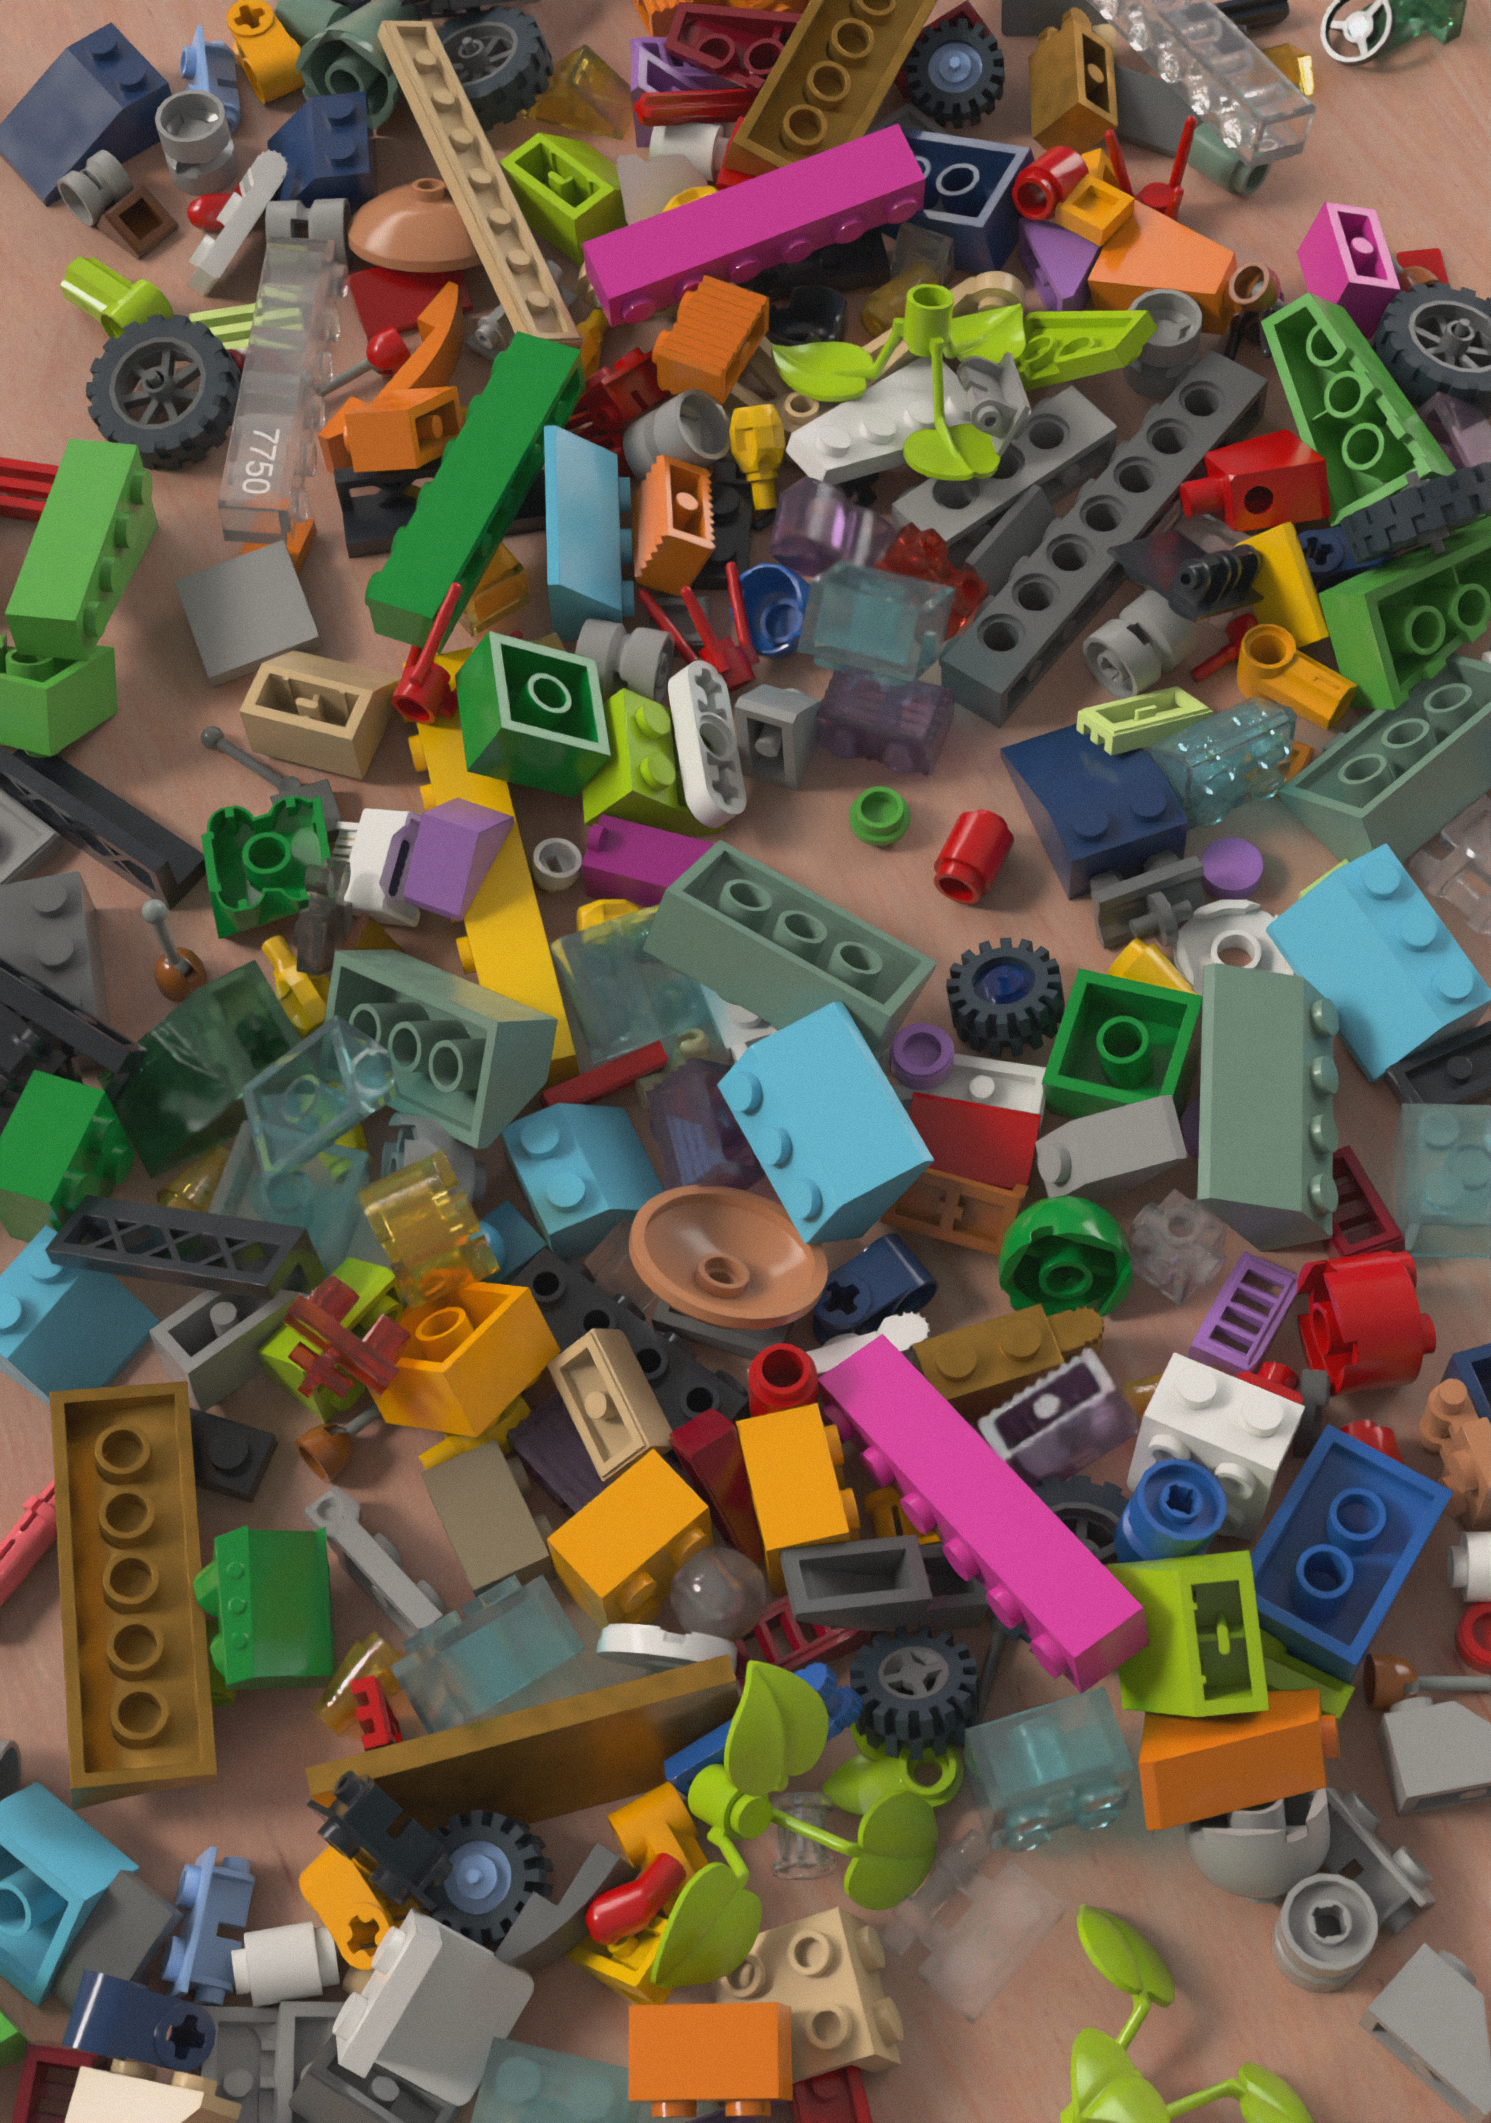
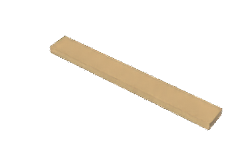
M382 21L377 34L379 41L514 333L516 334L519 331L580 350L583 343L582 338L432 22Z

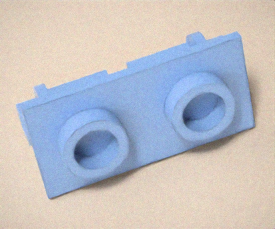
M197 25L191 46L184 45L182 48L180 77L188 79L186 90H204L214 94L223 103L231 133L241 121L238 89H235L237 78L234 52L223 41L204 42L203 26Z
M210 1846L196 1859L195 1865L186 1864L182 1871L175 1905L178 1908L185 1909L180 1936L171 1935L167 1942L161 1964L160 1979L170 1981L167 1996L180 1999L190 1989L196 1991L194 2003L201 2006L223 2007L225 1995L233 1994L234 1989L231 1951L241 1949L242 1941L216 1936L218 1925L241 1930L245 1928L256 1877L250 1874L252 1862L244 1858L226 1856L223 1858L222 1867L214 1865L217 1847Z

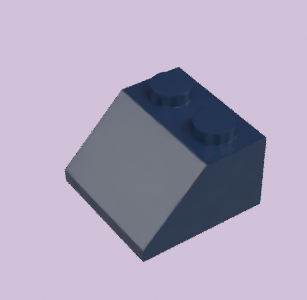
M366 91L311 97L267 141V150H275L277 153L281 152V156L285 157V162L288 163L286 176L270 201L301 200L306 208H311L316 199L347 198L353 216L365 203L378 197L375 134Z

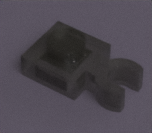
M326 858L324 859L323 866L314 864L307 866L305 888L309 896V907L300 910L299 919L296 922L293 933V943L297 949V972L320 976L331 971L335 950H340L351 931L353 902L344 901V895L347 892L351 877L350 862Z

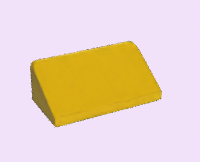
M1291 521L1241 541L1234 546L1248 544L1253 546L1262 555V567L1252 585L1253 589L1264 596L1262 602L1252 605L1259 625L1275 624L1285 628L1292 634L1297 650L1329 637L1324 613L1298 536Z

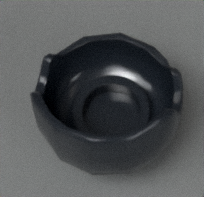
M800 285L791 290L788 303L784 307L777 309L775 304L769 305V329L765 337L773 344L791 347L815 342H844L847 337L848 302L838 290L823 285Z

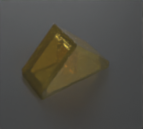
M586 44L553 64L554 72L553 76L547 77L549 86L546 92L535 97L537 103L528 111L522 109V116L524 118L621 141L634 118L631 86Z

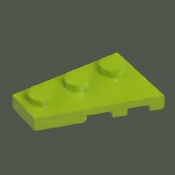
M1148 310L1029 312L1023 318L1026 339L1024 355L1015 365L1025 391L1124 368L1140 356L1142 347L1157 331L1158 327Z

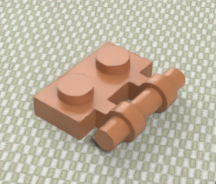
M1447 1379L1442 1384L1434 1387L1429 1393L1425 1407L1426 1411L1421 1416L1418 1424V1439L1426 1453L1433 1456L1440 1455L1445 1466L1441 1474L1442 1477L1438 1479V1484L1453 1491V1495L1445 1508L1452 1518L1459 1516L1466 1531L1491 1530V1424L1487 1417L1478 1418L1467 1394L1466 1386L1457 1379Z

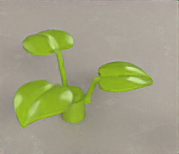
M921 284L912 287L907 292L905 318L893 319L892 332L874 364L871 355L857 345L845 342H815L791 347L772 343L771 356L781 378L796 392L819 401H848L862 397L865 394L866 380H876L880 377L900 338L903 337L911 353L920 357H931L933 410L936 428L918 430L907 437L903 447L906 462L916 472L935 479L949 481H965L973 477L986 479L997 472L1000 456L996 455L991 435L976 429L973 424L965 423L948 428L944 409L942 353L949 359L957 357L960 362L970 356H980L999 364L1007 351L1012 353L1016 364L1022 359L1026 345L1023 328V308L1021 303L952 319L954 296L951 291L939 285Z
M748 1661L743 1694L726 1738L724 1765L712 1764L705 1767L697 1774L690 1786L688 1793L689 1809L694 1816L712 1826L707 1839L720 1848L731 1868L720 1862H712L700 1869L681 1891L663 1931L651 1971L650 1982L658 1987L671 1988L717 1981L733 1972L746 1959L759 1933L762 1920V1905L760 1898L755 1893L744 1888L749 1879V1870L731 1840L755 1839L766 1831L770 1822L844 1855L852 1856L853 1858L844 1877V1892L854 1903L869 1910H886L904 1902L922 1885L931 1869L936 1854L935 1844L939 1841L936 1817L929 1803L913 1792L895 1790L884 1794L876 1800L861 1820L858 1830V1843L845 1840L772 1807L768 1793L771 1791H784L788 1786V1776L803 1774L817 1763L823 1752L829 1728L827 1709L820 1695L805 1680L788 1670L765 1662Z
M1084 1903L1077 1908L1076 1911L1079 1912L1077 1916L1078 1934L1087 1956L1110 1983L1121 1991L1131 1994L1133 2011L1116 2040L1104 2032L1091 2027L1083 2028L1074 2038L1070 2066L1072 2102L1061 2111V2123H1170V2120L1224 2097L1240 2101V2109L1247 2123H1315L1309 2110L1289 2084L1269 2069L1252 2062H1245L1237 2070L1238 2080L1233 2078L1227 2079L1165 2105L1157 2090L1143 2078L1142 2073L1138 2069L1134 2068L1126 2050L1150 2011V2001L1163 2008H1167L1175 2000V1988L1170 1971L1156 1948L1129 1923L1112 1913Z

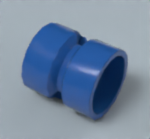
M1167 1459L1156 1462L1144 1471L1114 1530V1549L1120 1563L1205 1555L1207 1548L1212 1543L1227 1514V1498L1220 1482L1208 1469L1190 1460Z

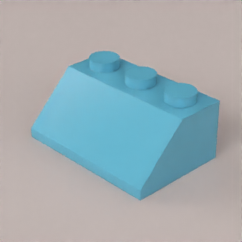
M544 426L547 579L553 641L578 640L581 629L589 618L623 624V617L635 616L633 581H622L621 564H633L632 528L620 529V513L631 512L630 477H618L617 454L558 426Z
M1387 843L1333 871L1271 922L1265 930L1296 976L1304 977L1325 998H1329L1333 1002L1339 1018V1031L1337 1035L1371 1084L1384 1078L1385 1071L1390 1065L1473 1029L1491 1005L1490 988Z
M832 1002L752 1044L717 1084L805 1245L862 1238L934 1161L843 1002Z

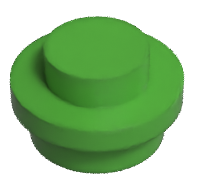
M876 786L866 789L851 805L849 811L850 828L853 834L866 844L872 846L893 844L900 840L909 829L910 810L908 804L891 788Z

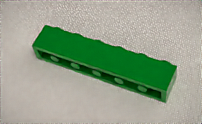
M517 331L506 352L501 351L497 354L492 365L490 380L481 395L476 394L472 398L467 410L466 423L458 437H452L447 442L442 455L441 467L432 482L427 481L422 486L418 495L415 513L407 527L401 526L396 532L391 546V555L382 571L375 572L368 582L365 592V604L369 606L376 634L423 649L451 584L459 583L462 591L437 650L438 654L442 652L545 464L544 426H558L564 429L586 389L581 350Z

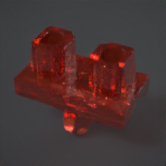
M910 522L900 529L892 544L874 562L873 566L897 591L891 600V604L897 611L903 612L912 607L945 642L957 634L982 601L983 596L987 592V585L974 571H963L960 573L946 558L948 555L947 542L934 528L920 531L913 522Z
M331 1275L316 1287L307 1298L299 1294L287 1309V1315L282 1323L323 1353L322 1357L300 1341L289 1354L288 1358L309 1373L297 1390L309 1398L322 1383L343 1399L355 1382L336 1369L334 1366L337 1364L381 1397L400 1370L396 1367V1364L399 1362L411 1338V1334L383 1314L362 1340L351 1333L341 1323L358 1303L360 1297L352 1288L334 1275Z

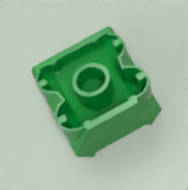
M301 796L281 798L272 805L269 813L254 817L250 811L240 806L219 808L210 816L207 822V833L202 834L201 838L209 894L219 939L338 900L321 796L309 800Z
M248 1525L215 1537L212 1562L195 1576L193 1588L198 1604L205 1612L218 1618L220 1633L212 1640L210 1650L215 1667L225 1678L226 1690L330 1688L339 1684L326 1527L316 1531L248 1530Z

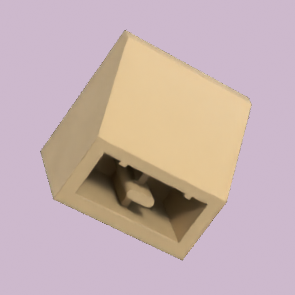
M296 650L263 662L239 710L251 750L263 755L363 780L395 708L391 702L392 694L401 677Z

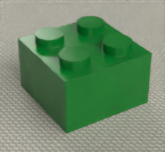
M488 631L456 673L455 681L467 772L576 798L611 756L596 660Z
M1078 968L1041 1083L1049 1113L1078 1119L1158 1096L1172 1095L1180 1123L1201 1055L1203 996Z
M34 1069L0 1136V1220L10 1237L30 1243L45 1225L59 1232L86 1195L110 1198L116 1184H122L127 1179L133 1164V1148L104 1090ZM85 1236L78 1245H87L88 1242Z

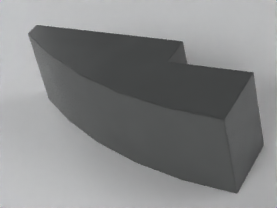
M917 1535L785 1548L779 1554L794 1620L868 1631L895 1632V1628L907 1626V1631H918L919 1625L929 1626L931 1631L978 1627L990 1605L986 1599L988 1591L975 1577L965 1581L950 1565L942 1549V1546L945 1545L944 1543L919 1546Z

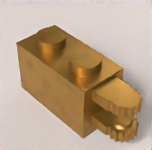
M1072 7L1062 16V30L1058 31L1053 26L1051 28L1050 26L1038 35L1040 42L1038 43V49L1028 56L1032 139L1037 141L1046 150L1056 146H1065L1082 156L1083 153L1105 138L1104 134L1107 130L1111 129L1114 131L1118 128L1113 45L1091 31L1093 29L1091 27L1092 23L1085 12L1083 13L1077 7Z
M1037 1304L914 1343L913 1366L968 1423H972L1061 1394L1063 1373L1081 1368L1084 1363L1090 1365L1091 1361H1096V1357L1100 1356L1103 1345L1101 1340L1105 1325H1103L1104 1319L1099 1317V1312H1094L1093 1308L1087 1309L1086 1306L1083 1309L1077 1307L1076 1311L1067 1310L1046 1317L1042 1305Z

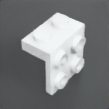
M1174 1352L1143 1415L1127 1478V1486L1134 1492L1144 1471L1156 1462L1172 1458L1190 1460L1208 1469L1220 1482L1226 1495L1227 1514L1217 1533L1223 1536H1236L1244 1540H1252L1255 1538L1261 1525L1277 1472L1299 1426L1305 1406Z
M412 1907L400 1929L392 1926L380 1942L371 1962V1967L375 1971L361 1995L353 1992L337 2016L332 2033L337 2035L338 2064L365 2078L375 2062L456 2106L464 2105L472 2098L534 1991L533 1979L530 1973L523 1968L510 1967L496 1958L494 1952Z

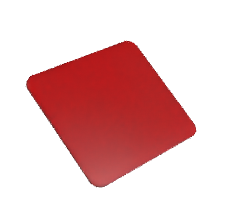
M1439 248L1397 253L1398 264L1403 269L1411 266L1424 267L1431 271L1442 283L1449 284L1442 253Z

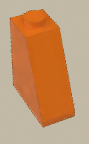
M1134 200L1133 214L1106 241L1088 278L1095 311L1128 310L1136 298L1145 292L1156 289H1173L1187 294L1198 304L1202 313L1200 333L1225 335L1234 313H1239L1242 310V307L1234 302L1229 294L1231 277L1238 269L1235 253L1137 200Z
M1320 1689L1267 1691L1269 1710L1204 1717L1145 1712L1138 1765L1147 1831L1163 1830L1325 1788L1327 1759H1340L1336 1715H1322Z

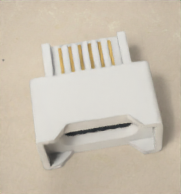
M365 808L359 823L337 821L335 829L339 830V834L331 859L338 900L333 902L337 903L340 909L357 917H361L362 913L369 915L377 923L413 927L418 925L421 915L420 910L417 906L405 903L403 895L420 825V815L410 811Z

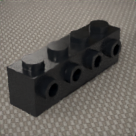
M543 1247L509 1284L529 1287L561 1351L559 1354L593 1328L621 1330L625 1334L672 1432L704 1411L712 1408L730 1420L735 1427L736 1421L751 1418L749 1400L747 1399L748 1393L738 1380L720 1369L713 1374L695 1360L697 1358L696 1353L681 1337L671 1331L661 1335L644 1322L646 1320L644 1313L629 1298L620 1293H616L612 1298L597 1287L592 1273L575 1258L566 1256L561 1260L547 1248ZM673 1449L663 1455L685 1472Z

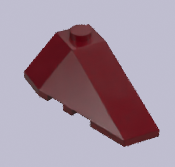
M679 2L664 47L666 52L672 56L759 94L803 14Z

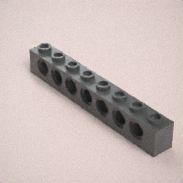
M1212 349L1207 351L1195 367L1191 365L1185 367L1177 378L1170 396L1163 404L1156 402L1152 405L1143 419L1141 429L1130 442L1123 440L1116 447L1109 460L1108 467L1097 480L1090 478L1083 485L1076 498L1075 506L1064 518L1058 516L1050 523L1037 550L1030 557L1025 555L1017 561L1005 587L996 597L990 595L981 603L975 614L973 624L961 637L955 635L945 645L939 658L941 694L996 727L1001 728L1127 579L1128 575L1124 570V566L1107 553L1109 547L1166 533L1183 512L1179 495L1180 484L1205 478V454L1212 450L1242 442L1263 418L1268 379ZM995 650H1006V651H1004V652H998V651H995Z

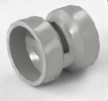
M103 149L87 159L86 168L82 171L73 170L57 181L60 195L70 211L77 219L89 227L101 219L106 208L112 204L115 205L134 190L133 183L123 166L113 155Z

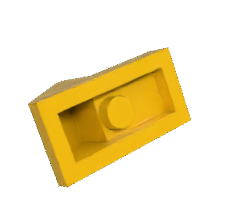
M657 1915L647 1928L633 1935L624 1936L618 1943L603 1945L596 1942L589 1934L572 1950L563 1955L572 1964L633 2005H663L675 1988H661L650 1982L656 1951L668 1921Z

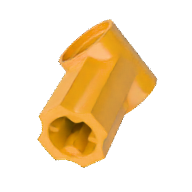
M1261 624L1251 628L1242 639L1236 673V685L1246 698L1264 703L1276 701L1325 731H1328L1330 728L1334 729L1345 716L1348 707L1356 695L1358 687L1356 683L1297 650L1292 634L1283 627L1275 624ZM1259 662H1267V663H1270V664H1272V665L1262 664V663H1259Z
M666 1782L608 1814L606 1817L629 1863L639 1872L643 1873L659 1853H667L673 1856L684 1867L686 1878L661 1908L668 1920L675 1902L688 1881L700 1869L710 1863H708L696 1841L699 1838V1834L674 1786Z

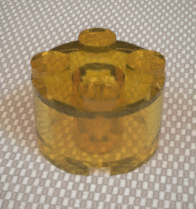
M444 1149L370 1183V1186L358 1192L359 1199L379 1244H382L391 1262L390 1267L414 1310L430 1305L501 1271L486 1236L483 1234L475 1239L472 1237V1234L481 1231L479 1227L481 1223L465 1190L463 1189L455 1194H452L450 1189L459 1186L460 1182Z

